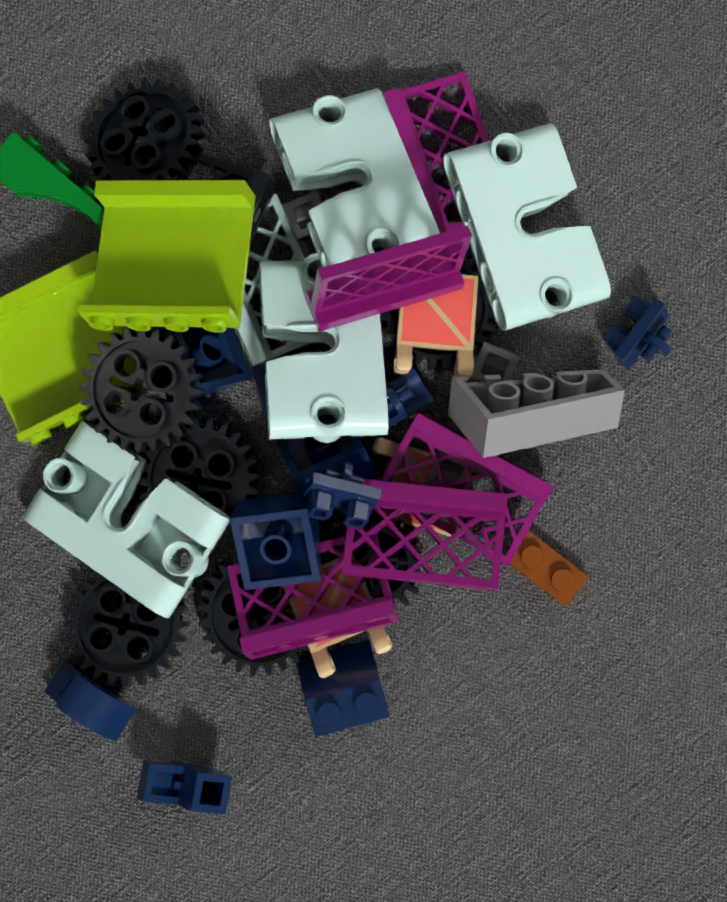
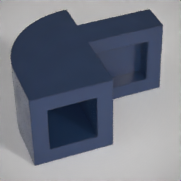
M66 659L44 690L46 694L57 702L55 706L63 713L89 730L115 742L137 710L116 691L97 683L76 664Z
M143 760L137 799L143 802L179 805L193 812L226 815L232 776L216 769L176 761L166 763Z

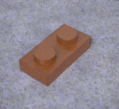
M529 530L509 564L564 607L570 603L589 578V576Z

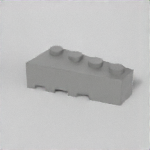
M606 369L557 372V378H548L537 373H523L522 380L501 381L500 375H484V382H467L466 376L452 377L448 416L479 454L485 458L618 428L625 389Z

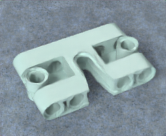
M379 88L344 98L332 95L323 96L312 107L270 118L269 126L272 139L293 191L331 188L348 182H358L362 185L360 188L340 193L308 212L311 222L307 224V228L322 267L375 253L373 249L378 247L389 249L440 234ZM329 117L333 118L335 121L326 122L322 120V118Z
M552 123L514 134L502 133L493 140L444 154L443 162L446 176L463 226H468L472 234L470 246L494 317L501 330L506 331L544 318H552L557 314L610 297L609 279L591 226L552 228L535 234L526 233L521 227V218L541 212L577 188L559 133ZM496 148H502L508 153L509 162L498 158ZM546 290L556 294L558 299L556 307L547 302L545 298Z
M311 254L305 260L259 261L262 337L294 343H325L331 347V350L326 352H304L266 361L265 389L269 440L314 437L319 442L330 443L336 441L340 436L387 435L388 407L380 314L318 332L305 300L306 291L313 290L315 280L310 278L309 275L317 273V269L323 268L318 254ZM325 414L331 415L337 422L326 425L320 422L318 417Z
M82 420L65 446L62 456L50 461L46 465L43 472L44 485L39 488L22 518L141 604L160 616L170 618L194 578L202 575L207 569L208 556L228 526L230 517L180 482L176 481L173 483L165 478L139 505L129 523L123 527L121 523L122 513L135 493L146 459L131 449L122 450L121 442L118 440L108 443V433L105 431L96 433L95 429L97 426ZM67 469H70V481L67 485H64L63 475ZM188 550L191 555V561L189 566L183 569L180 558L183 552Z

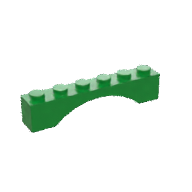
M12 132L0 146V182L18 197L45 199L75 209L102 229L104 208L98 204L99 200L94 196L95 191L85 183L79 188L69 179L73 173L57 159L50 163L40 154L45 149L28 134L21 139L16 133Z

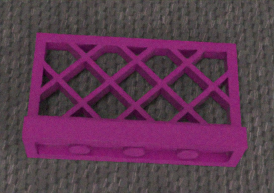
M460 72L403 90L395 88L383 92L382 95L439 232L444 233L464 227L462 221L448 224L444 208L449 199L455 202L451 187L449 186L447 190L435 184L431 174L436 164L444 167L443 158L440 156L447 141L461 148L476 145L477 141L479 144L489 141L466 72ZM459 84L463 95L459 108L440 99L445 87ZM434 90H438L435 96L428 93ZM418 95L431 102L424 119L410 112L406 101L407 98ZM465 105L467 107L468 113L463 111ZM435 106L455 115L448 131L428 122ZM459 118L467 121L474 127L476 134L471 144L451 134ZM414 123L420 125L418 131H416ZM424 128L444 138L436 154L424 149L421 145L419 138ZM426 158L432 161L430 167L428 166ZM438 193L444 196L442 203Z
M464 226L317 269L314 289L306 291L305 300L318 332L463 289L465 282L460 269L472 238L469 227Z
M418 411L380 481L389 482L392 475L408 471L411 484H416L412 469L434 463L440 483L435 487L447 488L468 482L470 490H474L472 480L488 476L496 481L499 493L504 494L501 484L514 490L505 493L508 494V498L523 495L534 501L526 516L511 520L508 507L506 509L507 521H505L504 527L509 526L513 541L505 554L502 553L501 562L509 566L545 500L547 501L554 488L553 484L501 455L483 458L465 435ZM413 436L428 443L432 459L410 464L406 449ZM434 447L446 453V455L437 457ZM402 456H404L406 466L396 469ZM450 458L461 461L466 477L444 483L438 462ZM468 466L481 473L470 475ZM422 515L425 518V520H428L430 517H432L428 515ZM440 518L432 524L451 535L459 530L452 518H450L451 524ZM479 521L481 528L471 532L474 536L483 534L485 543L489 541L487 532L496 530V524L485 527L484 521ZM523 522L517 534H515L513 525ZM465 534L458 538L476 548ZM490 547L487 551L493 557L494 548Z
M364 479L363 485L382 489L381 499L372 509L379 515L382 521L367 533L363 529L347 526L342 575L498 591L508 494ZM383 511H390L393 513L387 516ZM402 513L413 514L421 523L419 527L406 537L403 536L392 522ZM422 515H428L432 517H430L428 520H425V518ZM441 517L452 518L460 528L445 541L431 527ZM461 519H466L470 521L467 524H464ZM479 521L495 522V536L484 545L469 530ZM385 526H388L400 541L383 554L370 538ZM426 529L439 546L422 558L409 542ZM356 530L361 537L354 542ZM465 534L478 550L461 562L448 546ZM365 542L378 556V559L367 567L351 565L352 552ZM494 545V555L492 557L487 550ZM403 546L417 561L407 571L396 570L388 560L389 557ZM442 550L456 565L446 575L435 574L427 564L428 561ZM482 554L492 566L491 580L474 578L466 566ZM383 563L387 569L377 567ZM422 567L426 573L416 571ZM461 571L465 577L455 575Z
M358 533L354 535V542L361 537ZM376 533L370 539L382 552L379 535ZM346 536L320 542L321 553L328 551L339 557L328 576L322 574L324 582L313 600L296 590L299 584L283 585L281 587L287 591L276 609L259 600L266 588L256 589L252 596L241 589L238 574H241L240 565L227 566L241 632V638L239 639L242 653L252 660L400 622L389 580L374 578L381 582L384 596L371 600H366L356 594L366 577L359 576L351 590L334 581L343 565L344 551L341 553L336 549L345 547ZM373 553L365 567L378 559L375 553ZM353 559L351 560V565L363 566ZM382 563L377 568L386 569V566ZM330 585L347 594L341 606L332 610L319 604ZM294 594L310 605L301 618L292 620L282 614V611ZM243 596L249 599V602L246 605V607L244 604ZM353 598L360 602L349 605ZM256 604L272 613L264 627L250 630L247 617ZM315 608L322 611L321 613L312 615ZM278 617L285 621L282 623L275 624Z

